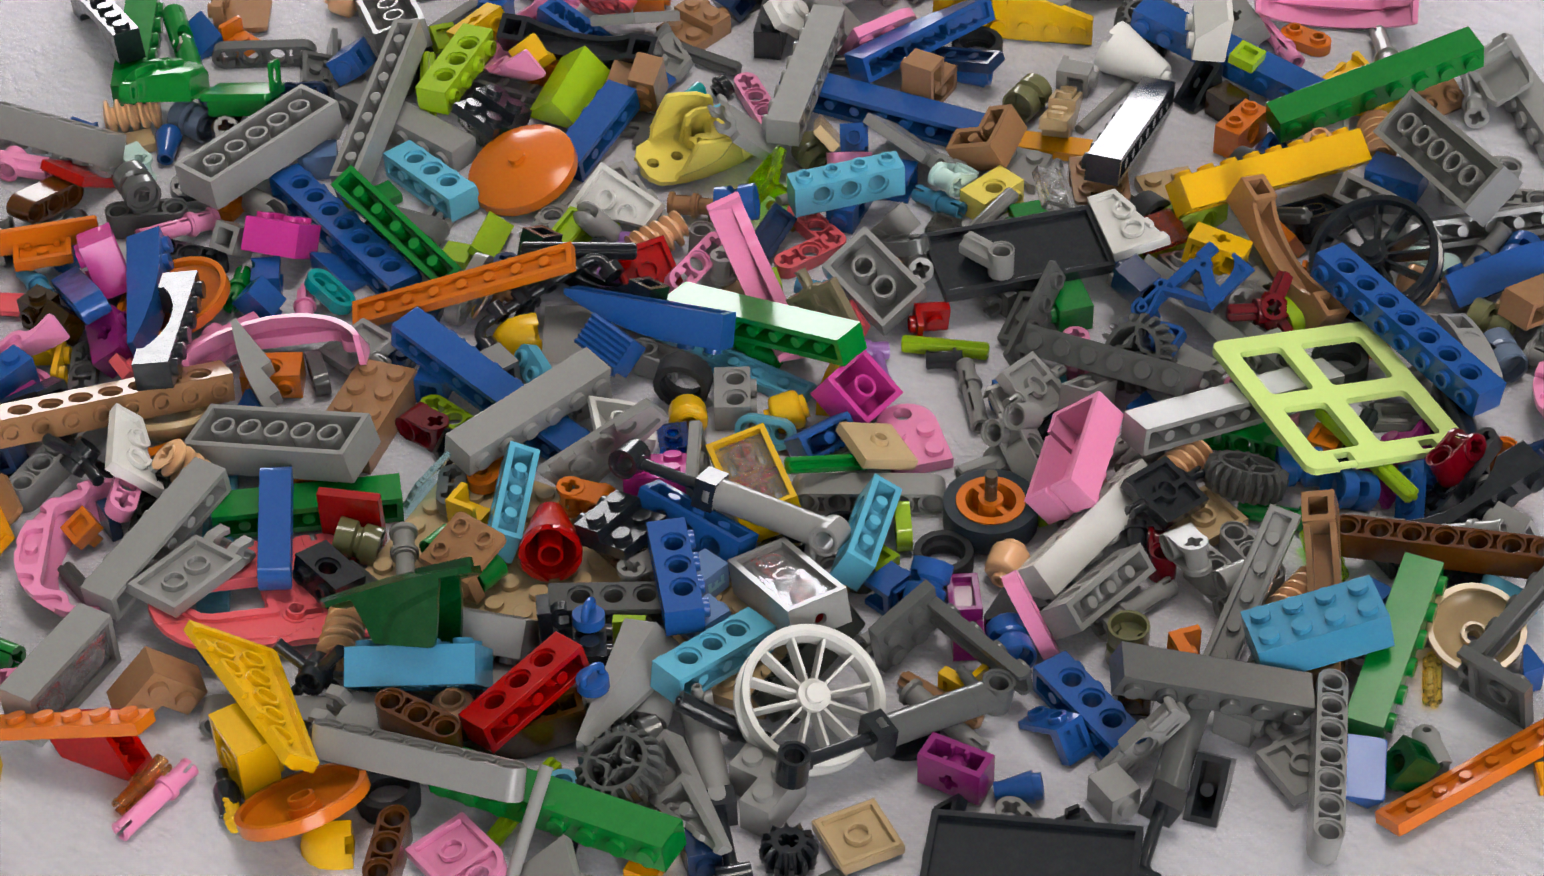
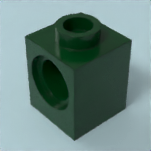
M1403 734L1387 751L1386 785L1395 792L1403 791L1409 793L1427 783L1441 768L1427 744Z

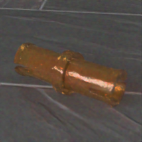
M156 754L140 773L133 774L129 779L130 784L111 802L113 807L119 804L115 811L123 816L155 786V781L161 775L165 776L172 770V765L168 764L165 767L169 762L168 759L160 754Z

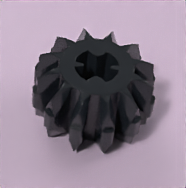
M785 822L782 828L772 825L770 833L763 834L759 849V859L763 864L766 874L774 873L775 876H806L808 870L815 869L817 855L819 854V846L817 840L814 839L812 830H803L801 823L790 827Z

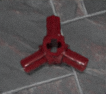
M1277 271L1269 291L1263 292L1261 298H1254L1252 303L1227 305V320L1229 322L1252 321L1254 325L1265 328L1267 331L1277 327L1282 332L1294 331L1286 319L1289 314L1287 313L1288 302L1285 299L1293 276L1287 271ZM1268 308L1272 310L1271 314L1266 311Z

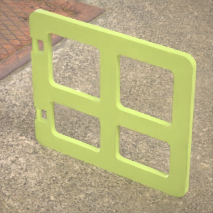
M1363 322L1229 339L1214 343L1212 349L1213 356L1300 467L1311 475H1323L1340 472L1344 469H1361L1424 459L1445 437L1449 430L1458 428L1387 343ZM1350 342L1359 343L1388 378L1341 385L1332 384L1304 349ZM1272 353L1280 354L1308 389L1273 394L1268 391L1243 357ZM1398 396L1404 397L1435 434L1380 441L1349 404ZM1317 408L1324 409L1354 446L1318 451L1311 445L1287 413ZM1432 445L1433 448L1423 449L1421 446ZM1348 458L1350 461L1339 462L1337 459Z

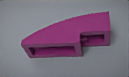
M952 574L950 585L946 586L947 603H952L967 621L976 622L985 634L978 574ZM950 639L953 662L976 660Z

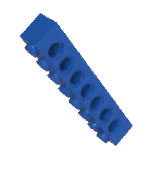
M293 164L276 172L269 178L272 196L286 204L288 213L291 216L312 218L311 224L321 225L319 242L331 253H336L366 280L367 286L375 294L422 282V275L417 267H412L400 252L397 253L390 247L386 239H381L370 225H366L359 219L356 212L350 211L339 197L336 198L329 192L325 184L319 183L310 171H306L300 164Z
M1342 242L1315 254L1310 276L1473 418L1500 405L1506 382Z

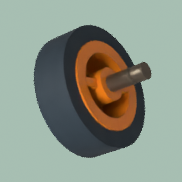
M979 469L957 477L948 485L943 496L944 530L955 531L965 536L972 543L974 553L989 555L992 546L996 542L1008 538L1018 540L1026 545L1033 538L1038 527V514L1024 502L1030 483L1020 475L1001 469Z

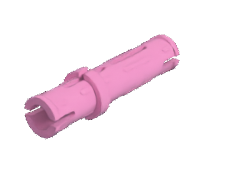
M1259 15L1271 35L1267 41L1274 48L1275 55L1302 67L1305 59L1296 50L1295 43L1291 39L1286 38L1269 18Z
M183 758L166 776L161 775L155 781V786L111 825L113 832L117 834L124 826H128L119 835L120 839L128 841L151 816L164 806L168 800H175L180 794L179 790L193 777L198 775L199 771L194 764L186 773H183L192 762L187 758Z

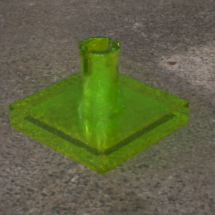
M779 145L772 150L747 179V183H756L760 204L768 196L775 199L776 196L787 193V187L779 182L787 150Z

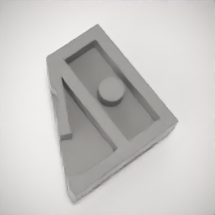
M665 22L653 36L658 37L664 50L662 57L664 58L666 72L675 77L678 84L694 64L678 37L673 33L670 25Z

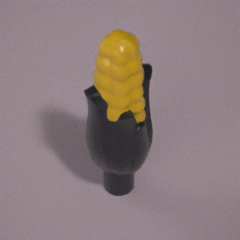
M219 768L215 771L217 782L213 787L214 802L219 812V819H223L229 832L238 833L234 822V815L242 805L241 792L237 783L230 778L228 769Z

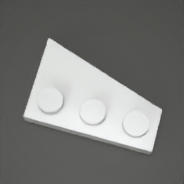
M603 162L599 163L568 206V208L570 206L577 208L579 203L589 201L598 206L613 221L635 227L648 226L650 222L658 219L666 207L659 200Z
M1115 188L1087 197L1088 204L1093 211L1115 262L1130 258L1134 254L1139 255L1171 244L1170 236L1164 231L1160 232L1154 226V222L1148 217L1144 218L1138 213L1136 207Z
M116 403L109 411L105 470L114 477L121 478L159 498L164 490L163 482L157 481L155 473L158 470L153 469L151 466L153 459L150 458L148 452L151 443L143 417Z

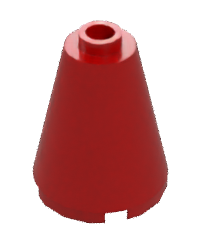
M544 502L536 508L518 547V556L522 569L530 577L542 582H549V579L560 578V581L567 579L577 571L582 563V543L565 509L556 502Z

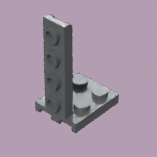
M1544 566L1538 573L1533 572L1529 576L1525 587L1518 595L1514 594L1510 597L1505 610L1498 617L1495 616L1488 622L1485 632L1478 640L1473 639L1468 645L1464 644L1456 653L1457 657L1461 659V665L1457 668L1458 676L1463 679V682L1459 685V690L1522 729L1529 727L1534 722L1533 684L1524 675L1513 673L1504 668L1495 658L1543 606Z
M926 579L868 628L876 666L885 673L892 666L900 664L907 653L917 645L923 644L929 635L938 628L981 664L989 666V670L997 668L1010 672L1016 679L1015 691L1020 695H1027L1033 690L1032 670L1029 665L1020 658L1016 660L1012 657L1000 641H992L987 637L976 622H969L962 617L959 610L952 603L946 604L938 598L935 586Z

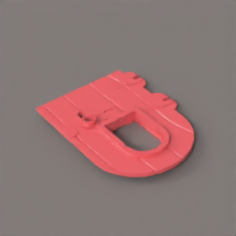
M319 533L314 535L315 540L312 541L310 535L295 537L293 539V569L295 553L324 540H327L332 545L334 536ZM254 541V545L248 547V549L255 552L256 557L212 592L258 587V541ZM355 557L349 559V561L354 560L355 562H357ZM293 574L292 589L260 591L261 598L265 602V608L213 614L200 613L189 608L175 618L148 604V612L154 625L168 638L191 649L197 648L183 631L189 620L272 648L279 638H282L291 646L318 644L328 609L322 608L315 597L305 588L298 585L293 579ZM365 629L364 637H370L367 629Z

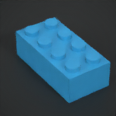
M1370 575L1322 587L1318 590L1291 596L1240 612L1247 645L1255 663L1260 665L1305 672L1395 646L1390 615Z
M455 637L451 644L437 638L436 646L433 648L375 644L372 640L355 641V646L344 647V688L360 692L362 690L367 693H378L382 689L391 687L405 692L443 691L453 687L465 690H487L493 685V649L483 646L482 641L473 640L471 637Z

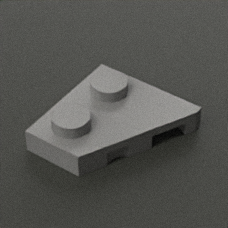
M1017 147L1006 169L1024 179V184L1027 185V192L1035 194L1052 165L1053 155L1038 150Z

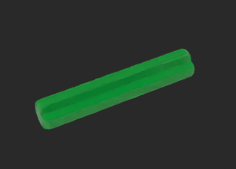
M853 454L786 457L784 460V468L787 474L868 470L860 466Z

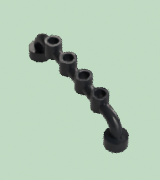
M590 253L579 259L576 257V272L539 281L537 285L530 289L526 286L513 289L510 293L513 298L511 301L503 305L500 300H495L486 307L485 310L488 315L484 316L475 328L474 337L477 342L475 347L481 351L498 343L494 336H486L488 328L494 324L503 323L515 311L529 307L541 295L555 291L561 283L569 278H576L585 268L591 265L600 266L601 269L598 274L606 284L617 280L624 273V268L617 259L610 261L602 254Z

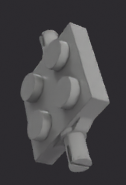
M365 318L353 324L352 327L369 345L370 353L368 359L392 364L391 359L387 358L390 353L396 350L391 345V334ZM329 341L319 348L325 362L348 376L359 361L357 352H346L343 350L342 343L338 341Z
M1033 351L1015 362L995 378L1003 391L1010 396L1003 400V408L1010 403H1036L1043 411L1044 420L1058 410L1061 388L1059 378L1066 374V367L1061 369L1064 365L1060 363L1050 369Z
M1270 723L1267 724L1264 732L1274 742L1255 752V762L1290 803L1295 806L1308 800L1310 728L1300 733L1285 734L1279 727L1273 729Z

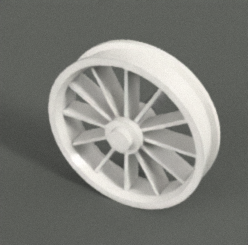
M797 624L784 627L767 636L745 660L734 684L733 707L737 724L745 740L752 745L777 755L780 746L773 739L790 722L797 724L801 720L797 741L805 743L809 720H811L819 747L822 748L830 745L823 722L842 740L855 736L832 713L860 721V715L880 708L885 713L886 694L877 666L869 654L856 641L830 627L816 624ZM797 643L817 645L810 679H808ZM786 644L797 679L769 651ZM824 648H827L842 657L845 662L823 682L818 677ZM761 660L787 687L752 677L758 661ZM847 664L854 669L862 682L859 685L832 691L827 686ZM750 688L789 699V701L753 708ZM865 692L868 712L830 700ZM791 709L788 714V720L771 737L766 734L756 716ZM864 748L813 765V769L809 771V777L830 775L846 768L860 757L865 751Z

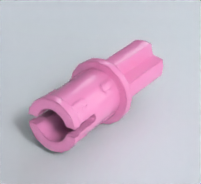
M302 283L301 287L297 289V299L293 303V310L295 313L314 314L317 309L314 296L309 293L304 283Z

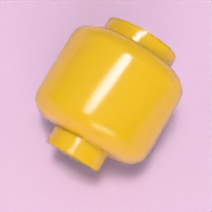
M788 390L769 397L768 409L763 410L764 415L790 420L795 425L796 430L803 428L807 423L806 418L811 417L804 395H798L795 390ZM779 428V429H778V432H779L780 434H785V433H786V431H785L784 429H782V428Z
M683 394L677 396L668 407V421L675 435L688 439L689 421L696 420L702 422L703 430L705 431L708 426V413L706 405L700 397L693 394Z

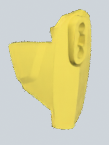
M691 91L668 93L664 96L650 125L648 140L636 146L634 161L640 167L641 176L647 179L648 182L659 186L688 183L712 176L754 156L732 143L729 136L717 132L713 122L716 120L724 124V121L710 115L707 106L709 104L713 106L711 95Z

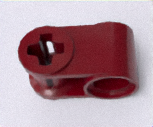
M418 402L395 420L396 429L403 438L426 448L429 452L433 451L442 432L450 424L446 414L438 412L423 402Z
M1452 428L1438 445L1427 454L1425 461L1440 486L1445 488L1453 487L1461 482L1466 473L1483 457L1487 448V442L1482 434H1466L1462 429Z
M1149 526L1147 555L1156 571L1148 578L1155 583H1158L1166 576H1170L1171 580H1175L1177 566L1165 557L1159 542L1160 534L1170 530H1155L1154 526Z

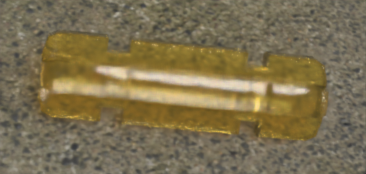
M1433 651L1427 652V656L1423 657L1422 703L1425 707L1437 709L1439 704L1443 702V662Z

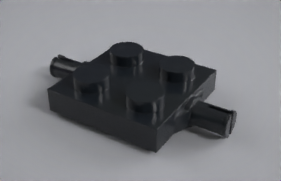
M1164 456L1123 480L1120 486L1134 501V503L1125 507L1126 516L1129 515L1128 518L1133 519L1142 512H1145L1163 531L1204 508L1209 501V498L1196 484V481L1205 477V470H1200L1202 467L1196 466L1192 470L1185 472L1177 467L1167 456Z

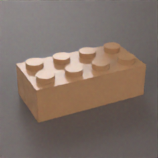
M368 359L366 365H360L358 361L326 411L370 413L381 442L362 470V473L371 474L398 432L395 425L396 418L416 404L413 382L417 374L416 369Z

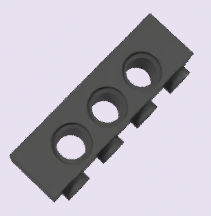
M655 581L548 583L550 605L557 601H566L567 613L558 614L557 616L569 615V627H572V611L576 607L583 605L588 597H594L596 605L605 611V623H612L613 615H646L647 621L657 622L664 629Z

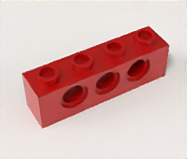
M557 631L554 632L458 714L468 739L493 754L576 683L577 673L590 665L582 645Z

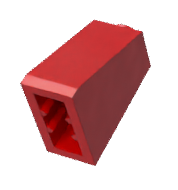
M109 708V710H120V708ZM81 709V711H92V710H94V709ZM138 736L49 739L62 758L129 782H135L153 759Z

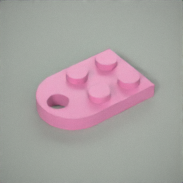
M907 7L855 27L837 54L844 55L895 28L916 20L917 17L913 10Z
M897 404L880 413L876 423L892 424L918 460L915 470L890 469L891 473H926L953 468L954 458L935 415L929 409L916 404ZM899 417H906V418H909V419H907V420H899V419H897V418H899Z
M463 811L405 848L409 860L425 876H506L507 863L502 850Z

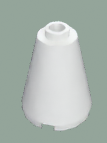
M1124 21L1118 22L1110 30L1109 33L1113 34L1108 42L1103 40L1094 60V65L1097 66L1095 68L1099 71L1129 79L1136 83H1139L1143 76L1170 81L1173 75L1170 72L1171 65Z

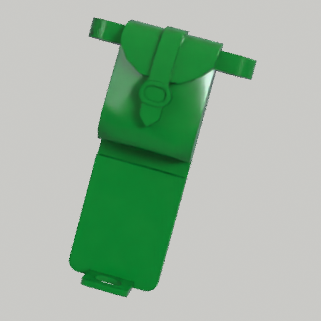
M163 57L148 60L129 73L125 81L120 84L119 99L122 104H136L137 102H191L195 99H201V102H207L208 114L211 117L251 116L281 97V93L285 91V83L281 81L279 58L273 59L267 64L269 82L218 83L210 87L209 74L202 63L183 61L181 58ZM274 68H275V72H276L275 81H274V77H273Z

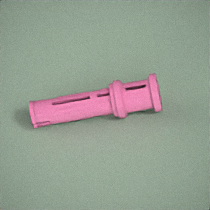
M209 206L205 211L197 213L186 212L182 218L139 228L135 232L139 233L159 226L163 235H168L170 239L185 235L196 237L200 232L213 231L216 220H221L219 212Z

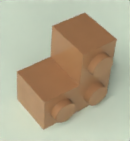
M915 48L907 57L903 58L900 65V72L902 73L901 92L944 102L957 88V65L944 62V57Z
M637 52L633 64L614 60L606 82L609 79L636 88L640 103L639 110L644 112L657 111L669 86L664 58Z
M1012 104L989 106L979 126L956 129L945 150L953 159L962 160L977 171L992 170L999 165L1007 168L1027 126Z
M145 646L106 693L111 708L122 709L127 706H137L138 709L153 708L155 714L161 706L189 715L208 692L198 665Z

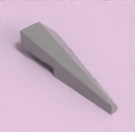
M1147 254L1144 259L1163 279L1168 280L1176 272L1150 254ZM1189 281L1180 287L1204 297L1203 289ZM1176 299L1217 341L1258 336L1266 333L1251 321L1229 322L1226 318L1227 305L1222 302L1211 313L1187 307L1182 300Z
M624 618L605 666L610 679L609 691L599 698L592 699L576 738V750L578 752H585L584 746H591L594 736H605V730L611 731V725L619 718L624 720L654 692V689L650 687L652 660L680 645L672 636H666L665 630L657 622Z
M664 729L656 739L665 752V763L667 764L668 771L663 773L665 783L656 785L658 794H650L648 796L649 802L663 813L682 819L683 826L693 834L692 836L708 845L715 854L721 856L730 853L733 848L683 736ZM639 754L636 759L638 763L642 761V755Z

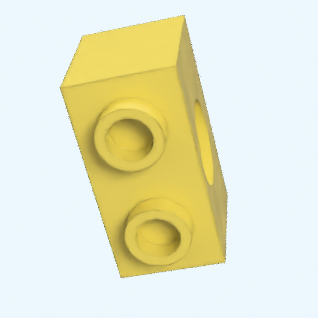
M999 165L961 188L960 201L967 204L965 216L974 220L993 200L1009 187L1019 195L1016 203L1024 202V179Z

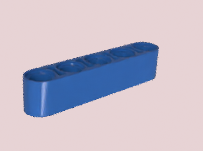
M77 266L51 280L62 301L86 326L113 311L100 288Z
M292 466L263 467L259 471L257 555L259 591L292 589L294 498Z

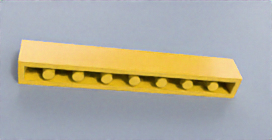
M1343 127L1333 131L1331 136H1327L1326 133L1315 135L1309 138V142H1304V139H1298L1287 144V148L1282 149L1281 145L1270 147L1265 150L1264 154H1260L1259 151H1253L1242 156V160L1237 161L1236 157H1231L1221 161L1220 166L1214 167L1213 163H1209L1197 168V172L1191 173L1190 169L1180 171L1173 175V181L1165 185L1176 218L1228 204L1226 198L1241 177L1264 174L1274 191L1345 172V170L1356 169L1372 160L1361 128L1349 131L1348 127Z

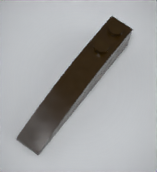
M575 686L569 688L494 754L468 739L461 724L464 747L478 752L514 760L542 753L576 742L589 705L586 698L577 692Z

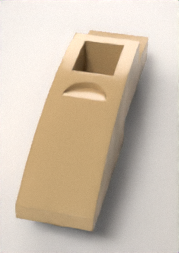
M1064 85L1051 94L1048 100V109L1039 118L1038 129H1042L1041 135L1069 138L1071 136L1080 111L1083 92L1077 91V87Z

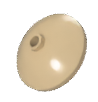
M209 406L143 419L149 440L168 442L179 437L181 440L187 438Z
M1473 582L1452 586L1445 590L1443 596L1438 595L1435 603L1438 604L1435 620L1433 623L1427 622L1425 628L1428 631V643L1434 654L1444 664L1458 671L1457 668L1461 665V659L1457 657L1456 653L1464 644L1468 645L1471 642L1467 637L1475 636L1478 639L1485 632L1488 622L1493 617H1498L1505 610L1510 596L1494 586ZM1527 624L1495 658L1504 668L1511 666L1522 653L1523 645H1525L1527 639Z

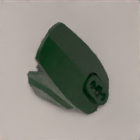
M472 557L454 559L414 569L415 572L410 571L321 598L320 604L322 608L347 609L354 606L375 644L433 648L436 646L437 638L451 644L453 643V638L462 637L463 593L461 579L482 574L480 565L474 566Z

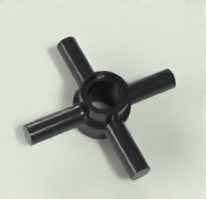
M50 433L43 436L42 444L62 454L63 457L59 462L73 475L82 478L86 474L94 486L102 485L104 477L113 478V475L105 470V463L97 459L101 455V451L89 440L81 436L75 440L72 435L57 438Z
M279 638L272 646V649L298 668L295 684L291 687L293 695L302 696L305 693L317 696L324 689L327 690L330 684L342 686L333 679V673L336 670V663L344 657L343 645H336L328 653L314 651L310 653L308 658L282 638Z

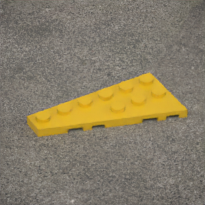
M933 0V12L966 0ZM991 0L995 20L983 25L996 30L1002 36V39L1092 45L1094 16L1066 5L1059 6L1046 0Z
M189 620L183 631L280 761L291 770H303L313 774L319 765V760L278 653L267 646Z

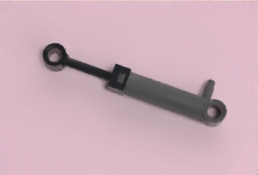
M959 666L956 669V673L965 686L887 714L880 708L860 715L856 736L811 751L806 744L799 741H787L781 744L777 752L774 779L782 788L788 790L801 789L807 784L809 771L813 769V765L864 748L871 759L876 762L895 755L897 746L930 735L932 732L944 730L985 714L1003 716L1011 709L1016 679L1010 672L996 668L985 672L983 679L978 681L965 666Z
M1185 706L1190 715V720L1163 745L1151 785L1144 793L1138 810V814L1150 819L1142 844L1138 876H1161V873L1152 870L1150 864L1162 827L1169 828L1183 811L1188 796L1185 789L1209 714L1212 710H1194Z

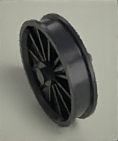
M1395 195L1365 196L1341 206L1319 227L1309 250V271L1311 273L1317 252L1329 248L1331 244L1337 245L1343 242L1394 287L1396 286L1393 283L1391 270L1415 280L1416 282L1402 293L1417 306H1420L1434 291L1444 267L1443 245L1430 217L1414 202ZM1383 214H1397L1398 217L1381 240ZM1375 215L1373 239L1366 240L1356 222ZM1409 219L1420 225L1396 240ZM1353 224L1364 243L1361 246H1357L1338 236ZM1426 236L1429 237L1430 248L1404 250ZM1428 260L1422 274L1398 264V262ZM1351 311L1345 317L1352 321L1362 322Z

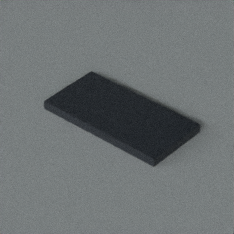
M1089 204L922 233L928 236L931 250L925 252V254L934 266L933 274L945 302L1036 287L1049 260L1057 262L1066 276L1065 282L1112 273L1113 268L1116 266ZM972 231L993 243L997 241L1011 243L1015 248L1014 275L1012 278L1004 281L994 280L989 277L987 267L960 254L959 244L962 242L964 235Z
M932 809L920 876H1138L1144 827Z

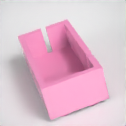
M1100 391L1053 413L1047 431L1049 435L1045 437L1024 500L1049 525L1059 520H1066L1073 513H1077L1085 508H1092L1100 498L1099 493L1107 475V467L1113 455V448L1120 433V426L1124 416Z

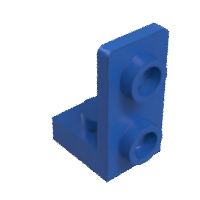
M1425 459L1398 464V470L1419 489L1417 500H1413L1410 503H1405L1396 495L1394 518H1404L1406 520L1424 518L1426 490L1432 489L1437 480Z
M1038 706L1029 710L1027 716L1018 721L1020 729L1051 735L1062 765L1071 766L1095 750L1082 714L1067 712L1064 709L1056 710L1046 708L1045 706Z

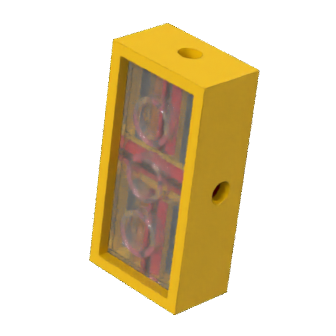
M764 423L705 445L712 466L729 473L728 480L801 507L798 496ZM734 516L736 522L759 534L757 542H762L779 534Z

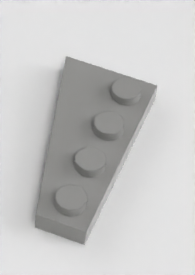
M645 398L538 465L537 470L541 476L555 485L559 479L567 476H575L599 483L611 472L608 466V458L613 451L628 439L636 438L644 442L667 422L669 418L663 409Z

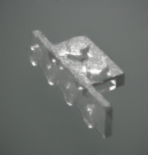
M1055 158L1048 169L1037 165L1032 172L1041 207L1048 211L1076 207L1062 160Z

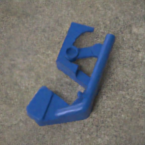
M1209 241L1196 253L1194 259H1189L1168 280L1159 277L1153 283L1155 289L1144 299L1141 296L1137 297L1131 304L1130 310L1131 313H1136L1139 316L1141 313H1147L1150 315V318L1153 316L1161 318L1158 308L1171 297L1182 300L1187 307L1211 313L1219 303L1255 270L1234 252L1232 254L1234 268L1226 281L1219 286L1214 277L1213 263L1211 261V258L1219 252V249ZM1196 272L1200 274L1202 279L1204 297L1180 288ZM1161 321L1160 324L1165 323L1170 327L1167 333H1172L1176 337L1170 344L1176 345L1180 349L1187 339L1184 328ZM1149 334V338L1151 339V348L1154 352H1156L1154 339L1151 336V334ZM1178 350L1172 353V357L1175 356Z

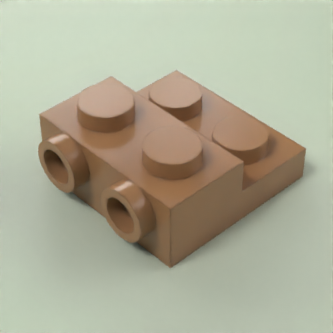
M684 0L674 6V10L680 11V21L667 22L680 42L703 50L731 33V15L725 7L718 9L712 6L709 0ZM665 22L661 23L656 27V32Z

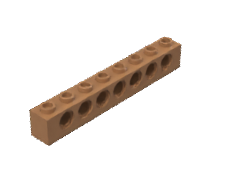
M221 360L182 367V374L177 377L174 388L137 391L135 378L133 377L0 404V449L42 441L43 436L47 433L55 437H62L108 427L109 411L116 403L138 414L143 419L206 407L210 404L235 401L233 372Z

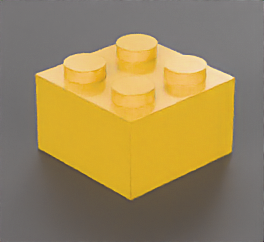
M237 702L208 714L218 761L223 768L228 769L229 776L239 786L244 801L264 787L282 779L281 772L285 771L283 763Z

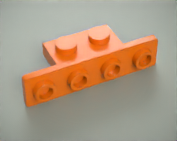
M91 215L0 230V257L13 255V264L16 272L33 271L39 268L74 263L73 245L78 244L76 235L98 227L97 217Z

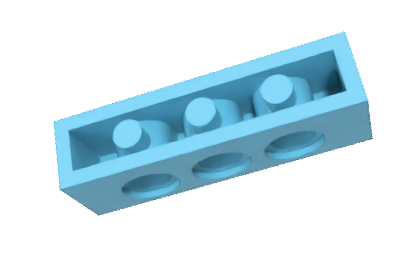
M408 140L383 153L386 176L429 207L433 205L436 212H442L445 218L451 219L452 223L479 209V190L475 183L467 180L456 170L444 164L439 158L434 157L413 141Z
M897 151L882 152L877 155L858 157L839 163H829L825 166L801 169L786 174L787 199L796 218L905 194V166Z
M510 441L500 465L487 523L488 526L505 535L507 542L498 552V555L508 564H512L523 536L540 455L539 449L514 441Z
M876 473L857 497L848 521L851 528V536L838 549L829 573L840 583L856 592L876 567L902 492L900 487Z
M748 606L652 660L650 687L673 704L676 697L680 696L682 690L690 694L691 686L695 683L701 684L702 690L705 692L739 672L745 660L759 643L776 631V625Z

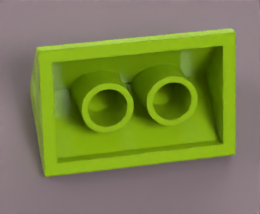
M585 45L564 55L559 60L530 108L532 110L531 118L569 128L578 119L582 110L593 100L596 92L604 86L610 70Z

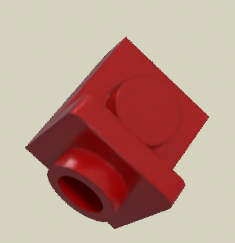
M949 302L914 303L912 316H908L907 319L909 334L913 333L915 336H923L924 331L948 330L951 313Z

